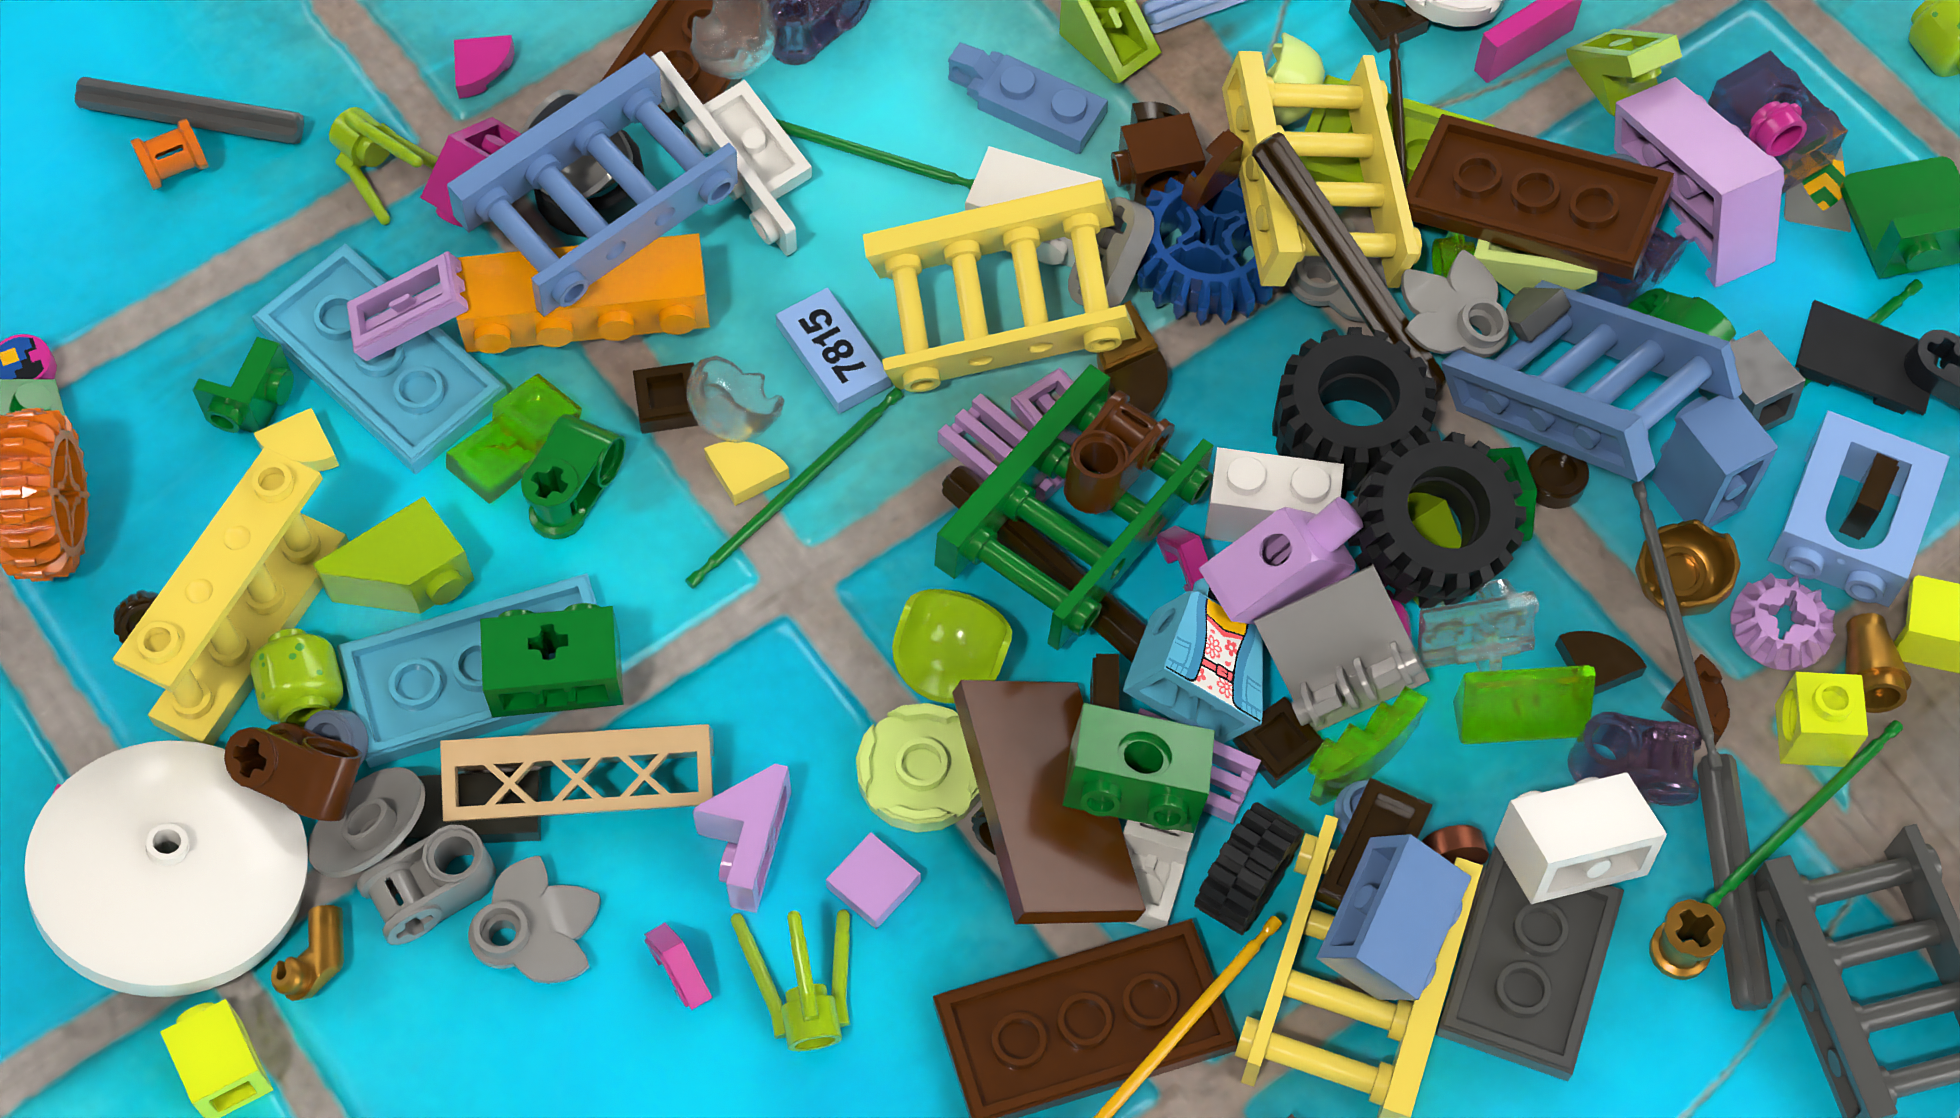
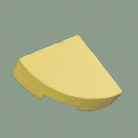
M312 408L254 432L261 450L267 447L318 472L339 466L336 456Z
M726 441L704 448L707 462L735 506L790 479L789 467L774 452L761 445L745 441Z

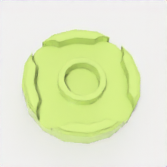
M930 703L903 705L888 712L887 718L879 721L875 727L873 724L863 735L856 756L859 791L870 810L890 826L915 833L942 830L964 819L979 802L980 794L959 716L954 710Z

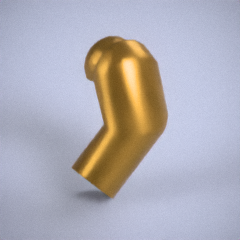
M321 905L309 909V947L297 958L288 957L285 962L278 961L274 966L271 982L277 992L284 994L286 998L292 1001L312 998L342 969L344 963L342 908L334 905Z

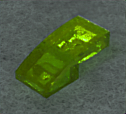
M537 373L493 404L492 421L446 452V469L491 504L522 479L524 472L530 467L545 444L547 436L557 419L563 414H570L580 418L582 408Z

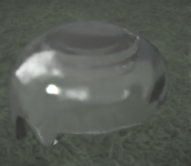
M713 0L712 11L706 18L700 19L696 16L693 18L690 52L703 71L726 79H740L752 74L769 60L776 47L778 30L768 1Z
M718 355L700 360L691 369L686 382L687 403L693 418L703 431L725 442H746L763 434L781 416L785 401L783 396L780 395L769 399L764 393L765 376L762 373H743L733 362Z

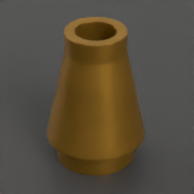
M1863 613L1854 616L1846 624L1848 643L1845 674L1862 675L1866 712L1882 713L1894 710L1906 701L1907 690L1912 682L1911 677L1888 632L1885 618L1876 613Z

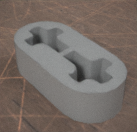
M1123 197L1109 199L1115 226L1101 228L1100 232L1096 234L1109 308L1117 307L1124 299L1154 232V218L1151 211L1146 206ZM1124 222H1126V223H1127L1126 230H1125L1124 233H1123V232L1120 231V230H1121L1122 224H1123ZM1074 262L1068 279V290L1071 298L1077 304L1083 306L1076 262Z

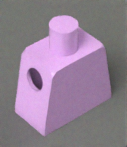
M1337 497L1318 514L1284 507L1275 511L1199 568V571L1231 621L1255 625L1254 619L1349 576L1355 569V561L1344 543L1363 528V522L1357 511L1341 497Z

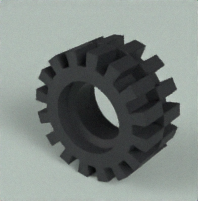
M1258 802L1252 804L1250 810L1248 809L1243 815L1240 824H1236L1229 840L1223 844L1218 858L1208 870V876L1202 882L1199 889L1200 892L1195 898L1194 907L1241 936L1244 935L1245 931H1248L1253 921H1256L1265 903L1267 904L1272 897L1277 884L1281 882L1286 868L1291 864L1295 856L1294 853L1301 844L1305 831Z

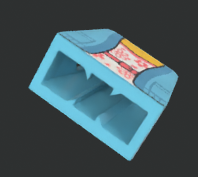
M1204 578L1199 579L1194 583L1193 591H1187L1159 607L1150 616L1125 680L1123 692L1178 723L1215 730L1214 740L1225 743L1262 724L1263 639L1256 625L1231 621Z

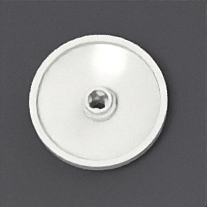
M156 741L133 745L111 752L84 766L68 778L50 797L35 821L26 849L24 868L28 901L36 926L49 947L65 964L83 977L115 991L148 997H172L202 992L223 985L243 975L266 958L283 940L299 913L305 895L308 870L307 840L299 814L290 810L285 804L235 782L226 769L224 761L225 749L190 741Z

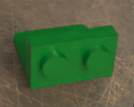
M1944 156L1850 173L1844 177L1840 191L1879 279L1960 263V174L1955 163L1950 158Z

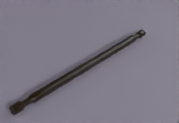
M1391 34L1388 36V49L1391 56L1389 73L1393 140L1406 191L1408 177L1401 62L1398 58L1400 42L1398 35Z

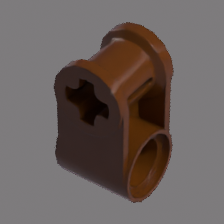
M1121 390L1115 392L1103 405L1092 423L1075 439L1071 446L1063 491L1067 501L1075 509L1084 513L1099 514L1110 510L1143 472L1149 470L1159 459L1172 437L1175 425L1165 418L1159 422L1131 405L1129 395ZM1090 471H1097V472H1100V473H1102V474H1095V473H1092V472H1090Z
M291 722L274 724L266 730L258 727L238 730L229 738L224 754L226 769L231 778L239 785L281 802L297 814L330 822L344 819L362 758V753L357 748L338 740L325 738Z

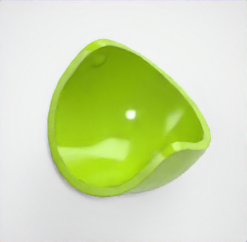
M946 589L919 591L911 595L906 601L900 616L892 645L893 660L902 679L916 693L932 701L955 703L952 692L960 680H996L1012 640V630L1002 614L984 601L973 596Z

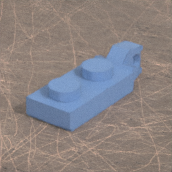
M959 43L948 59V80L967 88V95L978 101L979 110L1075 154L1081 153L1107 113V99L1009 55L1004 56L1002 53L992 51L988 56L984 50Z

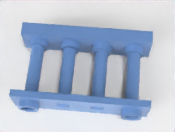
M645 53L447 184L453 216L468 233L484 222H494L539 272L531 278L536 309L543 317L559 306L567 307L577 302L586 293L589 285L706 204L715 205L724 200L731 193L735 184L738 183L737 150L730 143H727L706 158L658 107L662 103L660 68ZM631 123H641L686 172L658 191L610 140V137ZM583 155H592L637 204V206L611 224L605 221L561 172L562 169ZM534 188H543L588 238L561 258L551 250L512 206L513 202Z
M1544 280L1539 282L1534 288H1562L1571 307L1568 309V312L1533 341L1518 339L1494 360L1484 359L1459 349L1441 362L1456 411L1636 482L1642 480L1656 468L1648 441V430L1693 391L1701 388L1735 400L1743 393L1735 365V356L1729 341ZM1557 339L1575 344L1574 347L1540 375H1528L1520 372L1524 366ZM1603 354L1621 360L1619 364L1584 393L1563 388ZM1649 371L1670 377L1631 411L1610 405Z

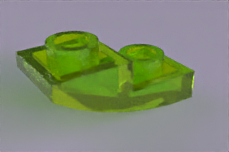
M1405 686L1393 705L1385 701L1378 705L1364 731L1349 723L1337 743L1326 738L1307 772L1316 776L1309 800L1319 806L1337 799L1339 793L1346 786L1353 782L1368 780L1397 754L1418 727L1428 698Z

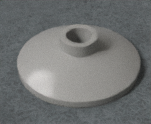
M393 767L374 772L354 783L344 819L331 822L318 820L308 842V858L313 867L324 876L340 878L359 873L392 855L410 833L422 812L425 802V787L420 778L409 769Z

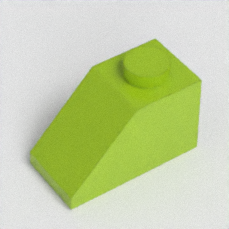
M424 496L313 564L322 586L332 602L417 614L423 613L434 605H443L454 600L462 593L467 584L474 581L465 550Z

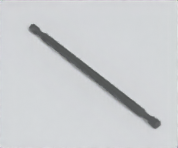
M1643 481L1635 482L1631 486L1640 506L1641 522L1699 732L1707 748V761L1710 771H1717L1723 768V764L1714 744L1713 728L1654 516L1647 503V491Z

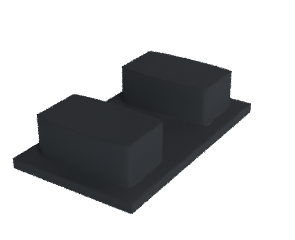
M1816 300L1812 302L1795 367L1799 368V373L1803 377L1829 386L1834 381L1873 396L1874 404L1902 415L1907 410L1920 415L1926 413L1930 393L1922 390L1910 380L1904 366L1905 355L1919 339ZM1933 354L1935 356L1933 364L1937 366L1939 357Z

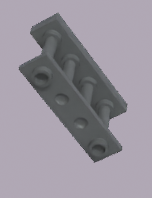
M1917 824L1904 826L1884 851L1887 861L1808 880L1804 875L1798 874L1791 855L1765 861L1754 876L1761 919L1842 1118H1893L1898 1113L1895 1107L1897 1098L1960 1082V1052L1887 1071L1885 1067L1878 1066L1868 1042L1869 1033L1949 1012H1954L1960 1026V921L1941 880L1942 866L1939 856L1930 844H1925ZM1899 886L1914 920L1913 923L1834 942L1831 938L1824 937L1815 911L1816 906ZM1926 948L1942 984L1941 986L1860 1006L1858 1002L1851 1001L1841 975L1845 968Z

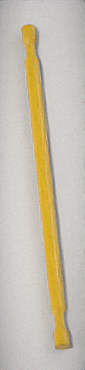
M1272 915L1256 938L1250 940L1093 1118H1112L1258 953L1262 943L1281 927L1282 922L1276 916Z

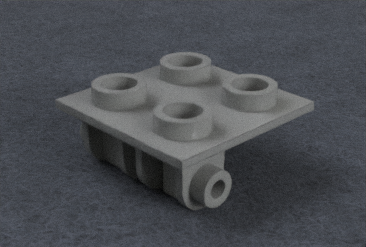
M1374 565L1254 619V623L1293 699L1291 704L1298 721L1302 726L1309 723L1316 732L1430 681Z

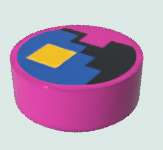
M19 334L0 342V379L55 378L57 371L56 361L49 347L42 339L29 334Z

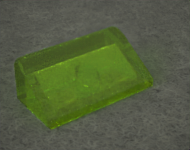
M1584 665L1468 672L1463 674L1453 700L1459 740L1463 744L1580 738L1586 736L1591 723L1596 676L1594 667Z

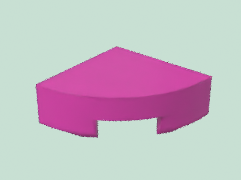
M512 35L454 40L455 82L459 99L487 90L486 84L498 77L503 70L509 69L514 57Z
M1175 525L1158 533L1156 540L1167 564L1179 561L1187 583L1183 586L1186 592L1193 591L1194 583L1204 578L1199 568L1209 560L1200 536Z
M665 922L644 934L646 936L644 941L658 966L663 965L676 989L675 993L685 1007L689 1006L693 1010L713 998L683 940Z

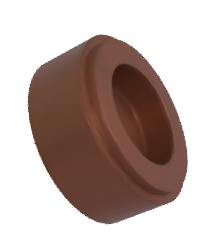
M1470 825L1445 827L1432 832L1421 841L1452 864H1454L1456 857L1483 865L1489 857L1481 830Z

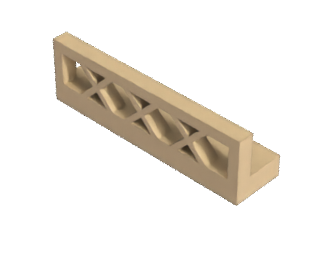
M709 724L440 741L444 822L697 807L714 797L712 775L714 740L713 729ZM697 757L699 792L669 793L651 775L666 759ZM652 760L644 770L634 762ZM625 762L639 775L620 797L603 798L584 781L599 763ZM585 764L577 774L568 766ZM557 766L572 779L553 801L536 802L517 785L533 767ZM518 768L510 778L501 770ZM490 770L504 783L485 805L459 807L458 772ZM645 782L659 793L633 796ZM578 786L592 797L590 799L567 800ZM511 791L525 802L500 804Z

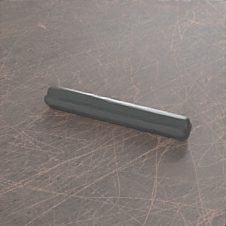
M89 77L80 78L76 84L75 103L79 108L172 124H178V121L187 118L191 127L291 144L299 143L303 136L304 117L298 112Z
M1720 754L1723 768L1720 770L1710 771L1707 755L1702 757L1701 762L1697 766L1715 892L1722 886L1723 881L1751 856L1737 764L1730 754ZM1752 873L1734 891L1725 895L1717 906L1718 912L1721 914L1726 926L1723 935V948L1731 1001L1735 1009L1740 1011L1765 1009L1773 999L1754 873Z

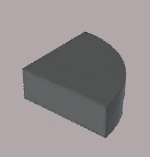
M1524 287L1509 302L1506 313L1509 318V324L1517 338L1531 342L1568 312L1571 305L1562 288Z

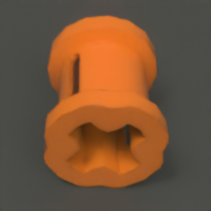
M187 118L178 121L176 129L152 139L142 141L138 137L130 141L153 190L162 187V180L195 166L199 170L209 168ZM180 148L183 149L180 152L167 156L163 159L157 160L158 157L163 156L167 153H170Z

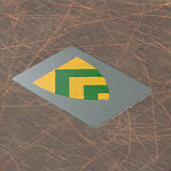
M1801 140L1795 147L1789 150L1784 218L1787 221L1852 232L1849 209L1840 191L1841 183L1845 177L1842 147Z

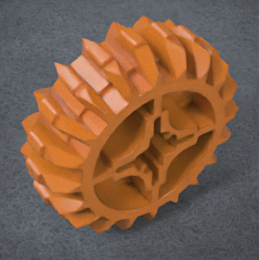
M28 408L0 415V564L6 574L14 576L15 579H31V582L53 581L54 577H68L70 573H75L80 564V555L85 553L84 540L85 536H87L88 498L90 496L87 491L86 482L88 472L84 468V452L79 448V435L73 429L68 417L63 416L59 410L44 411L43 408Z

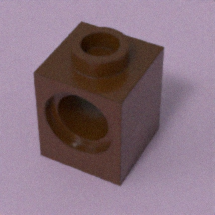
M1189 112L1121 126L1119 151L1111 153V166L1117 186H1126L1130 200L1146 206V198L1150 195L1152 189L1164 192L1165 184H1167L1170 177L1184 185L1188 175L1192 171L1199 175L1206 163Z

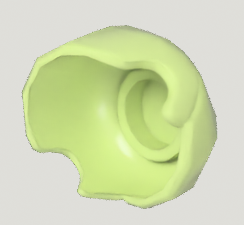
M1283 32L1281 34L1282 43H1275L1272 47V52L1277 62L1267 71L1266 76L1272 77L1274 83L1323 84L1325 70L1319 54L1307 43ZM1273 107L1276 125L1284 127L1302 119L1312 108Z

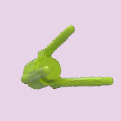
M359 107L343 111L334 120L330 128L329 140L340 151L335 161L336 165L349 175L378 221L382 225L389 224L390 216L361 171V166L376 167L383 163L391 153L415 168H419L424 164L433 170L438 157L397 135L386 124H380Z
M845 909L839 910L837 913L831 995L827 994L826 985L813 984L801 915L796 910L788 913L790 942L798 986L785 993L787 1003L784 1005L744 917L740 913L733 914L731 916V923L770 1012L774 1037L776 1039L786 1038L788 1049L798 1052L822 1049L842 1040L840 1027L850 1025L846 1004L850 913Z

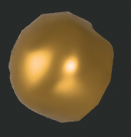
M1697 519L1682 521L1678 524L1672 523L1658 528L1657 531L1681 616L1685 617L1711 612L1731 594L1741 566L1733 538L1729 533L1721 534L1710 529ZM1645 540L1635 571L1645 597L1656 607L1666 612L1648 543Z

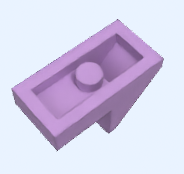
M773 764L701 803L693 810L695 826L699 835L728 842L720 864L719 882L726 883L731 908L757 913L791 796L788 766Z

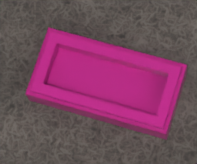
M1536 0L1484 32L1474 71L1486 83H1489L1572 31L1582 0Z

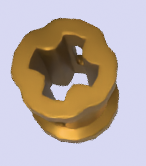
M1693 899L1677 902L1668 910L1665 922L1655 930L1649 942V954L1653 964L1661 973L1673 979L1688 980L1697 977L1706 969L1711 957L1722 947L1726 926L1721 914L1713 906L1699 903Z

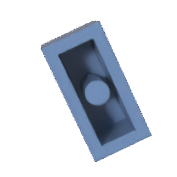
M1719 395L1710 401L1704 396L1699 397L1688 403L1675 416L1676 426L1670 439L1660 449L1662 456L1651 479L1684 521L1697 519L1711 528L1746 509L1778 446L1739 397L1732 400Z
M1411 834L1370 837L1316 959L1377 1000H1419L1422 991L1429 985L1435 974V961L1448 930L1456 923L1461 914L1462 898L1471 880V876Z

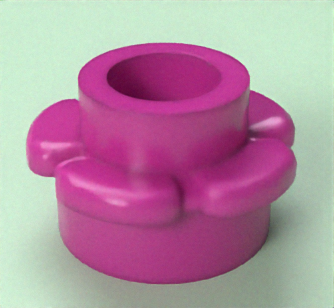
M1778 101L1764 105L1751 119L1750 140L1766 154L1773 157L1788 152L1802 140L1807 131V124L1801 118V107L1796 103L1789 104Z

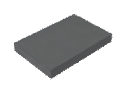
M1494 846L1487 863L1435 1035L1568 1082L1573 1075L1624 890L1606 885L1531 904L1500 851Z

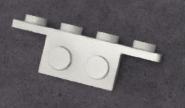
M660 51L653 55L651 60L660 68L661 107L666 112L674 109L685 123L682 126L685 136L703 155L708 153L710 156L727 143H730L737 150L738 183L735 184L729 196L733 200H737L740 197L744 200L752 211L749 215L756 232L766 244L770 245L776 242L786 256L797 250L796 227L776 200L812 178V166L745 79L703 105L665 54Z

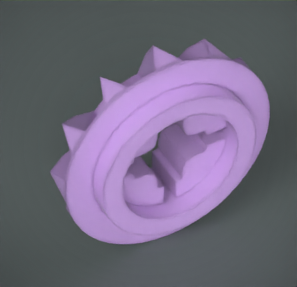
M1770 573L1762 580L1753 584L1748 582L1735 599L1731 609V629L1741 649L1756 662L1772 669L1794 671L1815 664L1826 654L1836 636L1833 632L1835 610L1827 609L1822 601L1821 589L1811 591L1801 585L1798 575L1787 580L1775 578ZM1787 605L1790 606L1789 610L1792 611L1791 621L1796 624H1793L1790 630L1786 631L1783 638L1779 639L1778 619L1772 615H1776L1780 608Z

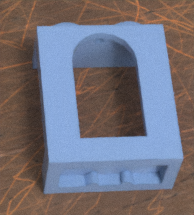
M1828 410L1810 442L1804 459L1807 463L1781 534L1770 551L1767 560L1783 566L1789 573L1795 576L1798 575L1800 578L1822 581L1845 590L1848 595L1856 600L1866 603H1878L1889 608L1909 578L1950 456ZM1877 453L1899 461L1897 464L1899 470L1889 493L1900 498L1884 541L1874 548L1862 550L1847 547L1837 541L1829 532L1825 519L1826 510L1839 474L1860 482Z

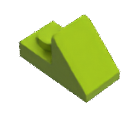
M1623 29L1609 30L1566 49L1570 63L1606 111L1612 116H1615L1617 101L1658 85L1656 77L1662 73L1661 66L1682 57L1678 38L1675 34Z

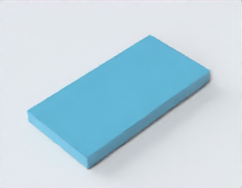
M344 244L255 313L252 318L260 332L269 340L280 343L287 357L416 475L509 398L507 390L501 382L438 326L368 361L354 353L347 302L388 281L347 244ZM389 307V308H387V309H385V310H383V311H381V312H379V313H377V314H375V315L369 317L368 319H370V318H372V317H374V316H376V315H378V314H380V313H382V312H384V311L390 309L391 307Z
M582 574L337 645L353 713L361 719L367 730L368 750L365 759L369 768L439 748L440 741L469 739L560 712L492 718L482 688L480 619L498 617L505 611L515 609L544 613L564 611L568 606L578 603L597 605L588 574ZM555 653L549 654V660L555 658Z

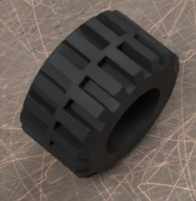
M1348 327L1347 335L1340 336L1336 329L1322 332L1320 343L1312 338L1304 342L1300 347L1299 355L1292 354L1286 363L1284 375L1281 376L1274 410L1272 436L1277 437L1275 448L1278 455L1344 464L1341 498L1344 499L1346 498L1347 491H1355L1359 482L1399 442L1410 436L1416 441L1424 432H1430L1436 414L1437 401L1434 400L1437 389L1434 378L1425 377L1428 366L1421 356L1411 359L1409 357L1411 350L1409 345L1402 340L1394 345L1387 341L1388 333L1376 329L1374 336L1363 335L1362 327ZM1340 400L1357 401L1375 410L1383 421L1370 426L1346 424L1333 417L1324 406Z
M1438 431L1424 432L1416 441L1410 436L1399 442L1392 451L1389 450L1359 482L1353 492V495L1357 498L1350 505L1357 511L1363 522V528L1348 539L1349 546H1359L1361 549V553L1354 561L1360 571L1374 565L1384 587L1389 585L1396 590L1393 600L1406 605L1416 596L1418 597L1419 608H1434L1442 600L1446 607L1459 603L1466 596H1472L1503 571L1514 559L1511 554L1521 546L1524 533L1517 530V528L1526 521V507L1515 505V500L1523 492L1518 480L1509 483L1504 476V473L1510 469L1509 465L1502 457L1495 463L1489 459L1486 454L1490 447L1478 440L1472 447L1465 445V434L1451 432L1443 441H1441ZM1410 493H1426L1446 499L1447 504L1455 512L1461 525L1462 542L1460 548L1437 546L1426 540L1417 531L1408 512V496Z

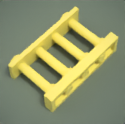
M1238 51L1222 86L1230 131L1244 142L1239 178L1261 286H1285L1297 262H1301L1304 256H1320L1300 225H1297L1296 219L1252 156V150L1260 141L1271 134L1280 132L1284 134L1298 156L1359 158L1364 182H1315L1331 206L1370 207L1375 233H1349L1366 257H1381L1387 288H1399L1403 272L1411 269L1412 265L1419 261L1422 239L1419 229L1413 227L1386 110L1388 100L1387 86L1383 80L1379 79L1374 55L1362 56L1348 85L1274 83L1272 77L1266 76L1262 52ZM1273 107L1348 109L1353 133L1284 131L1281 125H1276Z
M1102 179L862 234L866 258L880 279L888 277L894 283L905 354L882 359L884 371L894 386L900 390L905 389L908 392H925L937 388L942 380L1082 349L1093 353L1106 352L1119 347L1123 340L1136 338L1134 325L1126 306L1121 305L1109 308L1096 234L1100 232L1101 228L1115 226L1111 202ZM1066 237L1072 240L1085 314L1049 322L1036 248L1040 246L1041 242ZM1006 250L1012 253L1024 327L989 335L976 262L983 255ZM947 264L952 266L964 341L929 348L917 276L922 272V269Z
M264 447L112 658L116 665L165 689L148 713L154 726L184 741L214 746L254 687L250 660L256 651L268 643L269 637L274 633L284 629L295 628L322 589V583L313 564L345 545L349 540L346 534L301 513L302 508L323 480L320 472Z
M1325 815L1319 837L1305 833L1296 861L1294 872L1306 875L1261 1020L1247 1016L1234 1056L1248 1060L1241 1083L1254 1087L1264 1058L1370 1094L1368 1101L1380 1105L1377 1118H1411L1483 865L1459 857L1455 859L1454 865L1470 875L1471 880L1462 898L1461 914L1456 923L1448 930L1435 961V974L1429 985L1422 991L1419 1000H1411V1002L1398 1000L1397 1004L1386 1000H1377L1371 995L1292 969L1302 934L1324 941L1335 917L1334 915L1311 908L1321 874H1326L1336 852L1335 849L1330 848L1339 818ZM1286 996L1388 1030L1387 1038L1399 1041L1393 1064L1380 1061L1379 1066L1375 1067L1272 1032L1282 997Z

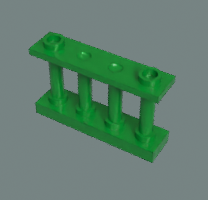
M1091 364L937 533L934 566L953 579H956L970 562L975 565L983 562L1053 610L1047 644L1057 651L1073 633L1081 637L1090 629L1101 611L1102 604L1099 602L1185 502L1194 505L1199 501L1213 478V474L1208 471V466L1214 445L1204 438L1184 461L1164 450L1149 470L1166 482L1150 501L1145 504L1126 491L1116 505L1110 509L1114 514L1129 523L1110 547L1035 498V489L1046 476L1051 479H1055L1057 476L1065 479L1071 446L1075 439L1092 423L1107 401L1111 377ZM1090 471L1095 474H1101L1097 471ZM1021 518L1092 568L1072 591L1068 590L997 541V531L1008 519L1016 522Z

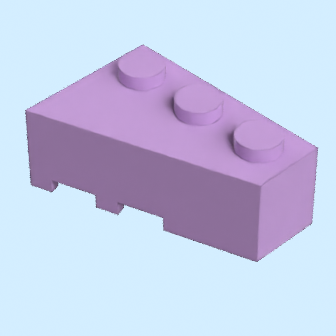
M1676 77L1617 101L1615 109V151L1632 156L1641 165L1674 173L1673 187L1666 202L1681 222L1680 225L1676 226L1674 232L1684 245L1695 241L1711 263V267L1706 270L1705 275L1713 286L1717 288L1775 262L1781 194L1784 185V168L1773 156L1766 154L1747 138L1740 128L1728 122L1709 106L1702 96L1695 94Z

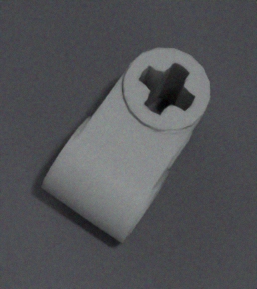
M448 825L438 829L432 835L399 854L387 857L369 867L359 877L357 889L362 897L372 899L385 923L382 931L387 943L401 945L423 936L437 923L473 902L481 900L490 892L495 883L496 869L483 842L472 829L463 825ZM462 855L474 856L470 867L464 872L456 875L446 874V868L456 857ZM397 893L400 894L404 901V904L401 906L395 898Z

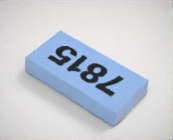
M828 287L775 314L777 327L838 414L891 387V380L885 373L882 362Z

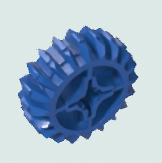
M1194 171L1191 172V175L1195 178L1197 176ZM1170 177L1167 184H1165L1164 192L1152 189L1150 195L1146 198V207L1151 211L1154 218V232L1136 272L1138 274L1137 284L1140 287V292L1153 291L1152 300L1156 308L1168 303L1174 304L1173 313L1176 320L1185 314L1186 311L1196 313L1200 326L1207 319L1208 314H1217L1224 325L1231 319L1232 310H1236L1248 318L1254 310L1255 303L1267 305L1268 300L1272 298L1273 288H1279V286H1261L1255 256L1242 267L1236 261L1241 256L1243 249L1249 246L1253 248L1240 178L1238 177L1195 211L1181 199L1184 185ZM1178 228L1182 236L1176 238L1175 245L1165 249L1162 243L1163 240Z

